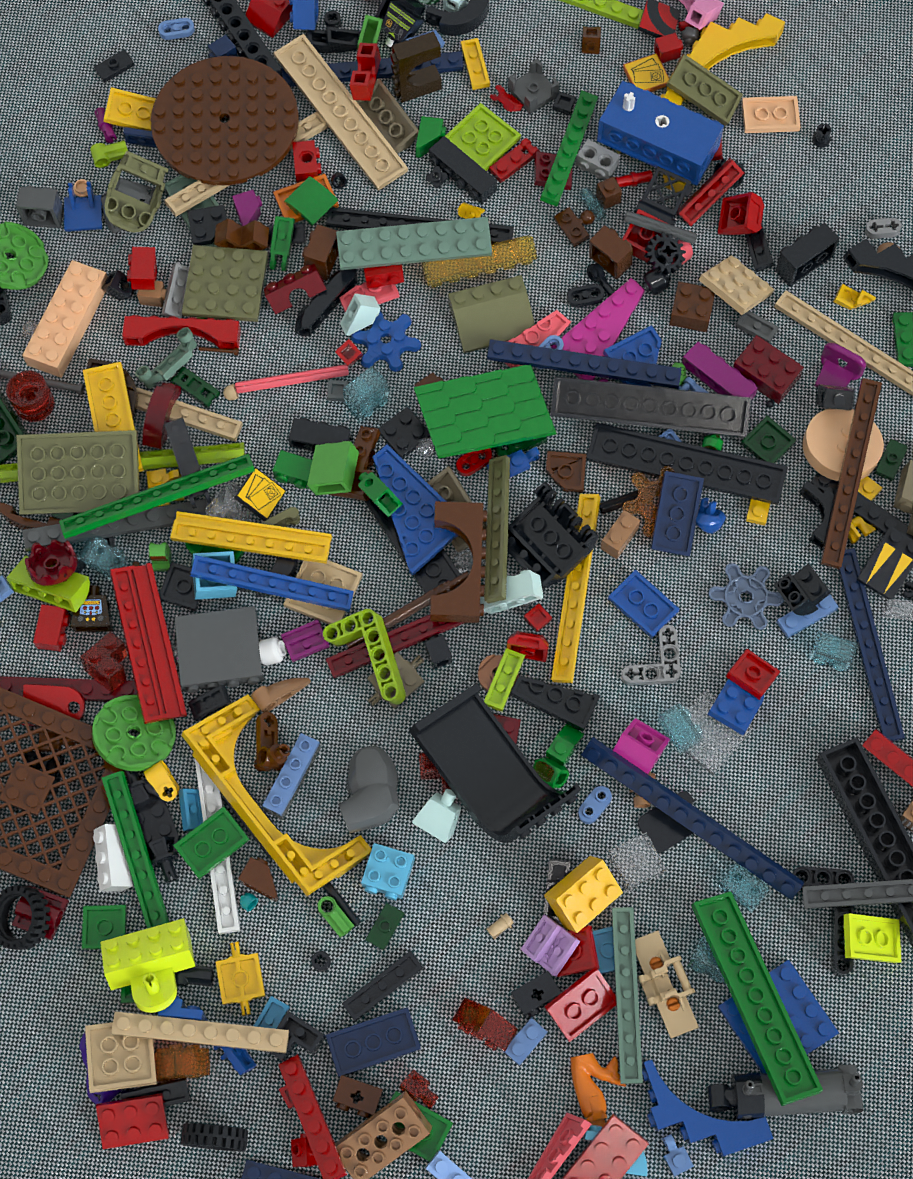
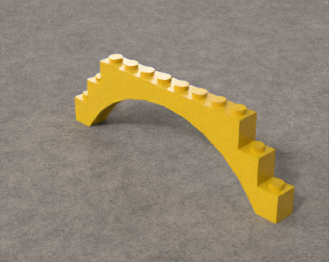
M766 13L762 19L759 18L756 25L739 17L735 23H731L729 29L710 22L707 28H703L700 34L701 38L699 41L696 40L694 42L692 52L687 54V56L709 70L713 65L731 55L749 49L775 46L783 33L785 21ZM668 86L666 94L660 96L677 105H682L685 100L684 97ZM663 174L664 183L669 182L667 176ZM677 182L672 185L677 193L682 191L686 184Z

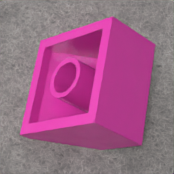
M635 718L622 733L613 751L649 774L671 739Z

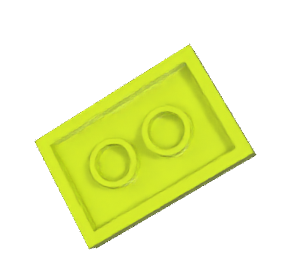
M850 913L844 914L845 958L901 963L899 919Z

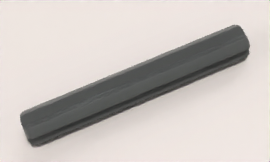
M627 211L624 217L625 222L661 234L665 233L667 236L672 234L673 238L678 237L679 240L694 244L697 239V234L631 211Z

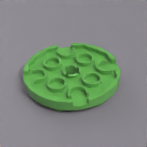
M13 222L0 224V287L3 289L21 290L34 286L42 279L48 266V254L46 255L43 242L33 231ZM5 253H11L15 258L7 259Z
M124 695L107 702L95 716L92 726V741L98 754L112 766L127 771L147 770L160 760L164 761L172 751L176 736L173 719L144 724L138 695ZM135 729L139 732V735L136 737L132 736L128 731Z

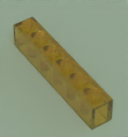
M526 235L491 244L492 256L421 262L425 283L433 288L441 286L442 282L445 281L455 283L460 281L462 277L467 276L468 279L479 276L478 273L482 272L486 274L497 272L496 269L502 267L504 270L515 267L514 264L522 263V265L531 264L533 260L537 259L533 236Z

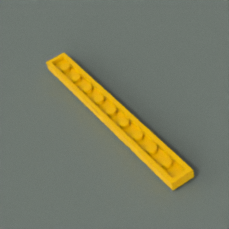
M580 494L577 514L583 519L579 532L585 525H589L591 530L593 529L596 532L601 499L599 494ZM592 552L567 575L551 677L553 682L573 683Z

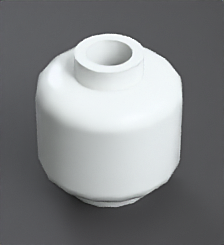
M271 637L259 641L260 658L263 665L268 666L280 663L286 655V647L282 640Z

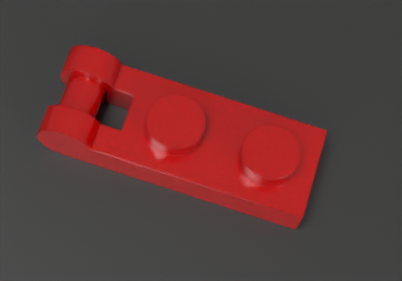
M525 138L517 147L491 165L489 172L502 183L533 160L536 151L540 152V150L536 146L533 147L531 141Z

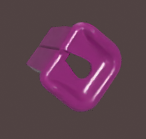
M827 343L821 354L823 368L814 386L818 387V384L847 387L851 380H857L863 375L866 362L858 354L836 343ZM838 359L847 362V365L844 367L839 366Z

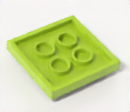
M480 103L445 137L484 170L488 171L491 165L497 162L521 139V134Z

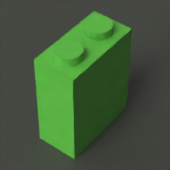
M351 441L325 443L315 446L307 483L315 495L351 492L359 451Z

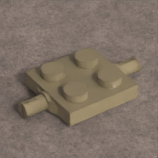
M396 652L394 657L406 692V700L425 682L416 671V668L424 660L418 655L412 662H409ZM390 671L386 673L385 679L390 676ZM372 673L367 680L374 687L376 693L367 701L371 703V706H374L381 699L386 700L381 695L375 673ZM396 690L391 693V698L395 696ZM388 702L394 709L400 705H395Z

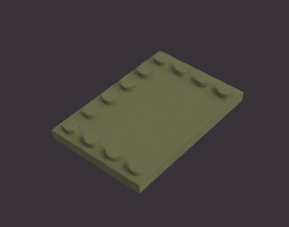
M137 430L17 435L19 515L82 513L140 492Z

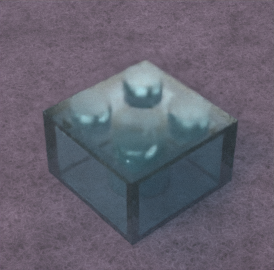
M371 366L343 388L345 406L359 421L370 417L377 407H382L388 402V381L374 366Z

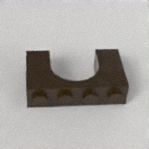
M434 31L392 45V54H390L393 63L391 65L393 72L392 81L394 84L392 89L395 97H399L401 103L442 89V79L435 64L411 71L422 63L441 57V45Z

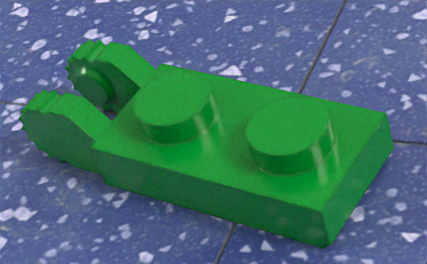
M275 216L270 249V269L275 270L277 255L283 256L281 270H287L295 223L294 218Z

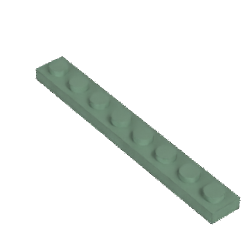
M633 907L612 908L620 1084H642Z

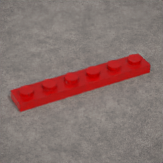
M296 1055L278 1064L323 1179H340L346 1176L347 1172L301 1058Z

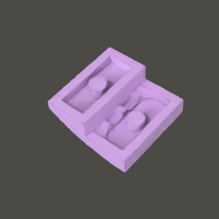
M544 914L520 950L549 971L551 975L557 977L580 941Z

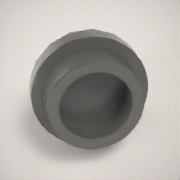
M685 27V30L682 31V39L687 47L694 44L696 40H699L698 29Z

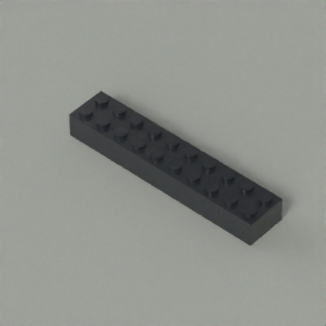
M555 376L551 416L746 437L751 397Z
M858 737L821 752L816 760L877 880L913 879V843ZM913 902L890 903L913 948Z

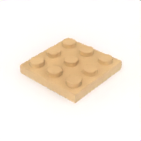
M732 255L703 273L699 278L701 283L741 315L771 296L775 290Z
M304 560L296 578L354 591V597L363 573L327 560V564ZM286 598L283 604L285 608L316 620L318 619L326 624L339 621L346 614V611Z
M113 1022L85 1026L90 1093L157 1084L153 1039L112 1035Z

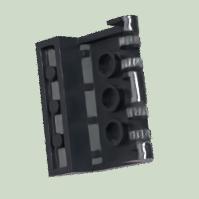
M547 482L542 483L534 491L538 497L511 524L508 523L507 552L525 570H531L540 575L543 589L563 580L592 552L599 538V535L593 529L591 530L589 525L583 526L579 532L583 519L562 498L554 502L557 492L552 490V487Z

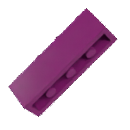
M697 342L683 356L682 363L686 369L717 394L751 397V400L755 397L758 389L756 384L742 376L738 369L729 366L721 356H716L707 345Z

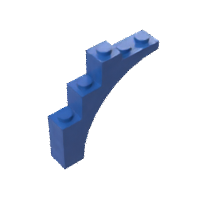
M652 1060L643 1062L644 1082L648 1081L650 1086L648 1095L651 1103H656L655 1107L649 1109L650 1114H647V1118L651 1128L655 1127L656 1131L681 1123L682 1127L679 1130L684 1141L687 1140L688 1144L713 1136L715 1139L712 1141L713 1148L716 1154L720 1153L721 1157L774 1139L766 1117L750 1121H727L697 1112L683 1103L669 1090L659 1076Z

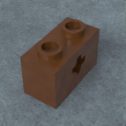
M341 1075L333 1102L337 1104L336 1108L348 1112L349 1108L358 1111V1116L368 1119L370 1115L372 1116L377 1112L384 1091L381 1088ZM358 1093H361L363 1101H358L355 1104L352 1096H357Z

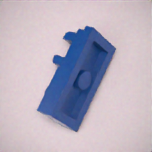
M214 1046L215 1051L220 1048L223 1049L224 1054L220 1058L222 1060L228 1058L234 1070L240 1075L251 1071L257 1066L245 1049Z

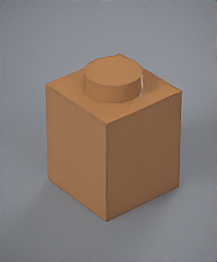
M155 281V290L138 289L137 297L140 305L162 307L167 289H165L163 281Z

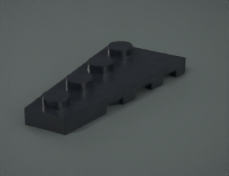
M524 676L518 677L510 693V696L582 732L601 695H591L584 693L582 690H571L557 684L554 686L546 684L544 681Z

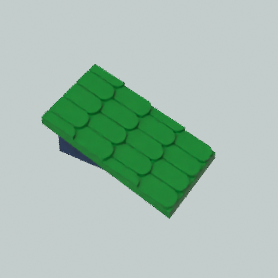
M522 365L505 370L500 369L470 377L465 376L414 387L439 459L557 434L531 365Z

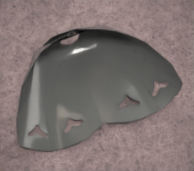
M121 178L118 180L115 190L137 200L145 199L142 202L149 204L155 188ZM107 191L101 197L103 213ZM104 214L107 227L112 233L122 231L118 227L114 228V225L107 220Z

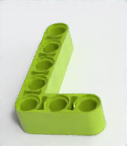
M364 609L326 626L323 630L324 639L338 647L364 636L382 697L395 705L401 704L405 700L406 692L381 615L371 609ZM373 616V621L368 623L369 619ZM355 624L354 630L351 631V627ZM337 632L336 638L333 639V635ZM379 634L378 640L374 642L375 636ZM384 653V658L380 660L381 654ZM390 671V676L385 679L386 673ZM396 690L395 696L391 698V693Z

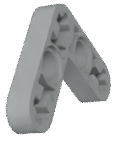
M664 625L659 630L658 642L661 664L626 666L621 675L624 684L629 686L672 684L678 681L681 668L677 631L673 626ZM665 631H669V634H673L670 637V644H666L667 638L666 636H664ZM668 649L673 650L675 657L672 659L666 658L664 651ZM669 664H673L672 671L676 673L673 678L666 674L669 671ZM639 670H642V680H639L640 676H634L633 680H629V676H625L628 675L629 671H632L633 675H639ZM647 670H654L657 676L654 679H648L645 672Z

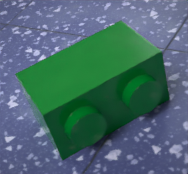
M281 450L272 470L274 478L280 483L286 484L288 482L294 484L299 489H310L307 483L312 460Z

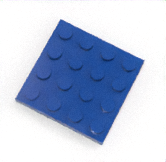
M789 960L769 972L807 1055L839 1034ZM731 997L719 1005L718 1009L760 1072L766 1073L736 1004Z

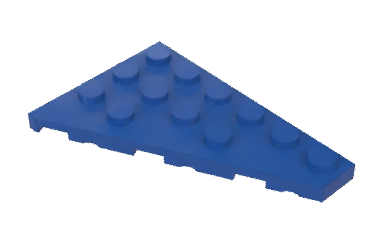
M385 445L373 456V462L379 479L403 503L391 517L409 572L413 576L458 535L446 529L435 528V501H447L389 445Z

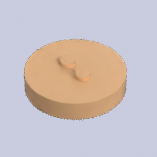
M828 408L819 412L810 421L803 437V451L809 464L821 475L835 481H839L854 409L840 410ZM874 422L861 479L873 472L884 449L882 434Z

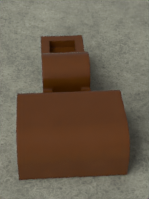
M360 427L354 442L359 455L351 492L329 494L330 496L363 501L370 499L358 486L360 483L358 477L364 472L368 474L373 472L372 470H367V467L372 466L374 463V449L380 436L378 428Z

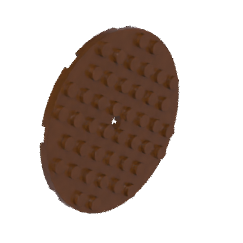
M237 56L208 58L180 70L163 86L154 102L151 113L153 139L165 162L182 176L188 179L193 178L209 185H235L248 182L247 179L266 174L276 167L288 154L290 146L294 139H296L299 126L297 102L293 91L283 77L263 63ZM225 116L230 119L225 123L220 121Z

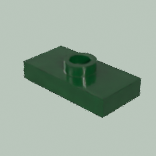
M890 439L874 474L893 481L908 446Z
M386 903L365 941L384 951L405 913Z

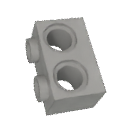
M587 139L577 154L576 166L583 171L594 174L598 179L606 180L611 178L618 167L620 155Z

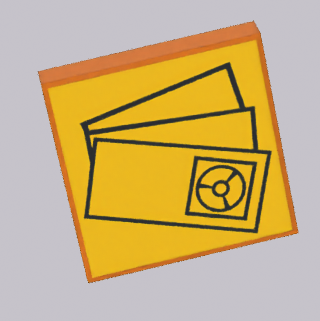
M657 53L623 64V70L629 82L636 87L650 92L667 87L666 84L669 77Z

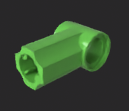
M326 896L319 900L318 911L320 915L324 917L340 938L354 928L352 922L332 897ZM325 902L333 904V909L330 912H324L321 907Z

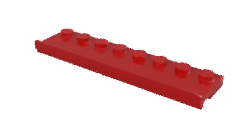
M146 563V565L135 567L133 565L110 569L144 724L186 717L187 712L152 564Z

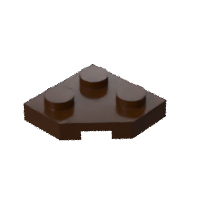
M547 451L546 473L563 491L583 493L586 454Z

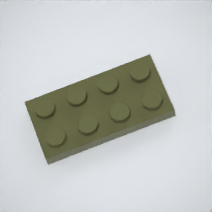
M685 54L680 57L666 84L670 89L724 126L729 124L743 96L738 90Z

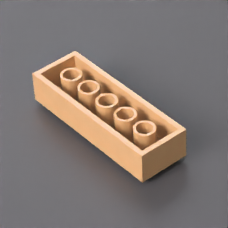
M73 260L71 261L22 355L27 366L62 378L106 292L102 289L108 277L106 272Z

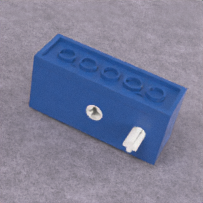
M622 81L599 120L597 142L657 168L659 166L692 181L691 184L698 186L720 146L724 125L716 120L706 118L700 113L688 110L682 105L672 103L666 98L656 96L648 90L638 88L632 83Z

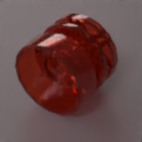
M22 371L14 375L7 384V397L21 419L28 422H38L51 414L55 399L44 377L39 373Z

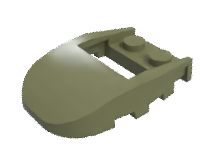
M126 151L108 185L104 203V214L107 220L112 225L131 233L142 232L147 229L154 219L157 209L160 208L161 197L165 188L163 181L165 174L168 173V168ZM121 171L156 185L149 204L115 190Z

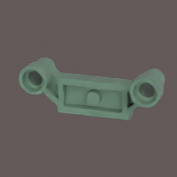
M188 327L182 328L177 332L176 337L180 341V345L153 370H150L146 365L136 370L135 376L148 389L153 388L157 382L167 381L173 377L175 372L193 356L192 352L196 348L197 342Z

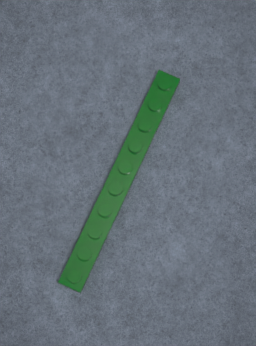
M248 453L60 520L61 530L64 538L67 539L255 472Z

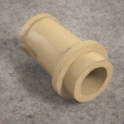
M507 913L501 914V918L486 928L494 940L508 927L512 928L511 925L514 922Z

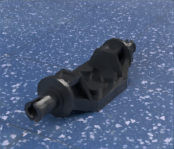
M123 770L129 783L128 788L151 859V865L153 868L161 867L166 883L172 882L169 874L176 881L179 877L172 862L179 857V854L173 845L179 841L180 837L167 803L160 798L147 779H140L138 771H132L131 773L130 771Z

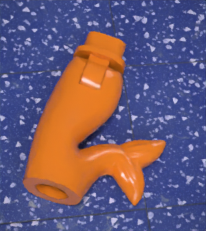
M593 1053L571 1057L572 1081L584 1118H587L585 1120L592 1125L603 1127L605 1125V1118H607L605 1114L607 1110L605 1097L590 1076L592 1075L599 1080L626 1087V1084H620L618 1060L614 1056L604 1068L598 1063Z

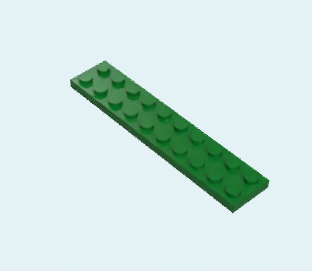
M732 892L694 902L691 907L781 1106L821 1093L823 1088Z

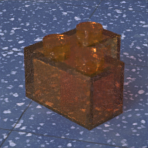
M182 1044L170 1045L169 1048H158L156 1053H154L157 1082H166L179 1078H200L210 1075L209 1048H200V1045H188L187 1048H182Z

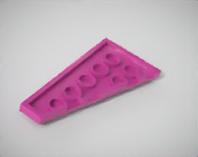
M630 278L561 338L564 343L563 350L604 356V349L617 342L620 333L628 323V319L636 309L645 290L635 280ZM555 345L551 346L552 349L557 348ZM574 373L579 379L594 380L596 377Z

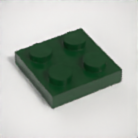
M766 416L741 441V445L756 458L771 463H776L796 443V439L769 416Z

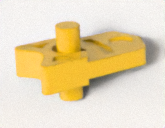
M462 203L458 207V215L465 219L480 218L481 214L485 212V209L467 203Z

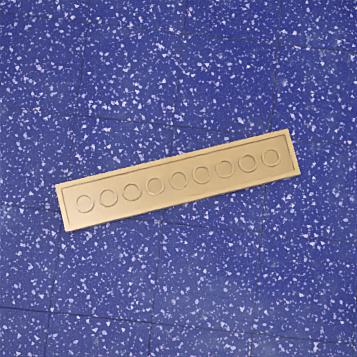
M304 34L274 52V57L378 191L408 172V167L356 100H353L352 95Z

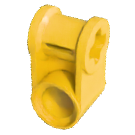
M160 760L144 771L146 779L154 787L162 800L172 801L178 795L180 787L164 761ZM172 787V788H173L172 793H167V794H166V793H165V790H166L167 788L169 789V788Z

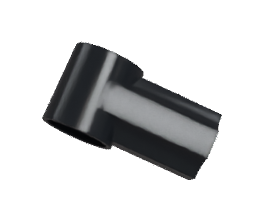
M195 966L174 972L176 986H188L189 984L211 987L214 968Z

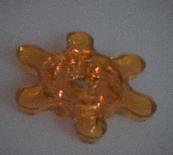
M670 466L663 467L660 470L659 478L655 481L648 480L640 472L633 474L631 478L632 484L638 489V496L635 500L626 501L622 506V510L627 511L631 515L640 514L643 516L645 523L642 532L646 537H652L657 507L652 502L656 496H660L664 471L674 472Z

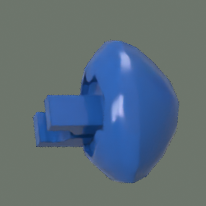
M706 497L701 499L696 525L705 533L713 534L723 526L726 515L721 510L716 509L717 502L712 501L708 505L709 498Z

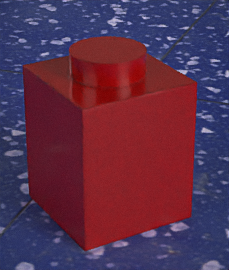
M676 33L655 38L654 52L657 53L661 63L680 58L683 43L681 39H678Z
M350 339L335 351L349 368L363 356V353Z

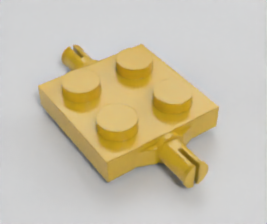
M235 942V946L234 943H230L232 956L215 962L222 1004L238 1003L241 1006L242 1016H246V1013L251 1015L249 1002L255 998L266 996L258 953L240 954L239 942Z

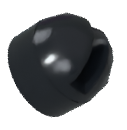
M340 172L334 173L331 177V183L337 189L343 188L347 183L346 177ZM338 177H339V179H340V181H341V182H339V183H337V180H336V178H338Z

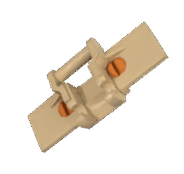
M659 931L635 939L636 956L643 971V975L638 976L639 982L645 992L649 1006H657L670 1039L699 1028L687 1000V996L694 994L695 989L691 988L681 964V956L670 959ZM672 964L684 992L677 993V990L671 984L667 974V967L672 966Z

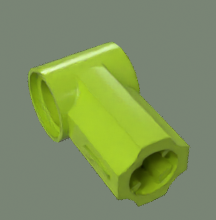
M124 140L109 145L96 143L91 146L90 151L95 167L104 168L111 161L122 159L128 149Z

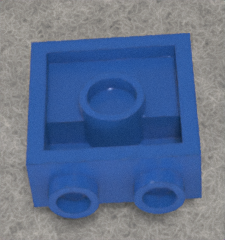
M177 995L171 1005L158 1011V1016L208 1021L200 1007H186L183 999H180Z

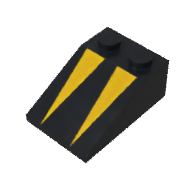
M889 526L880 537L857 581L892 601L913 568V539Z

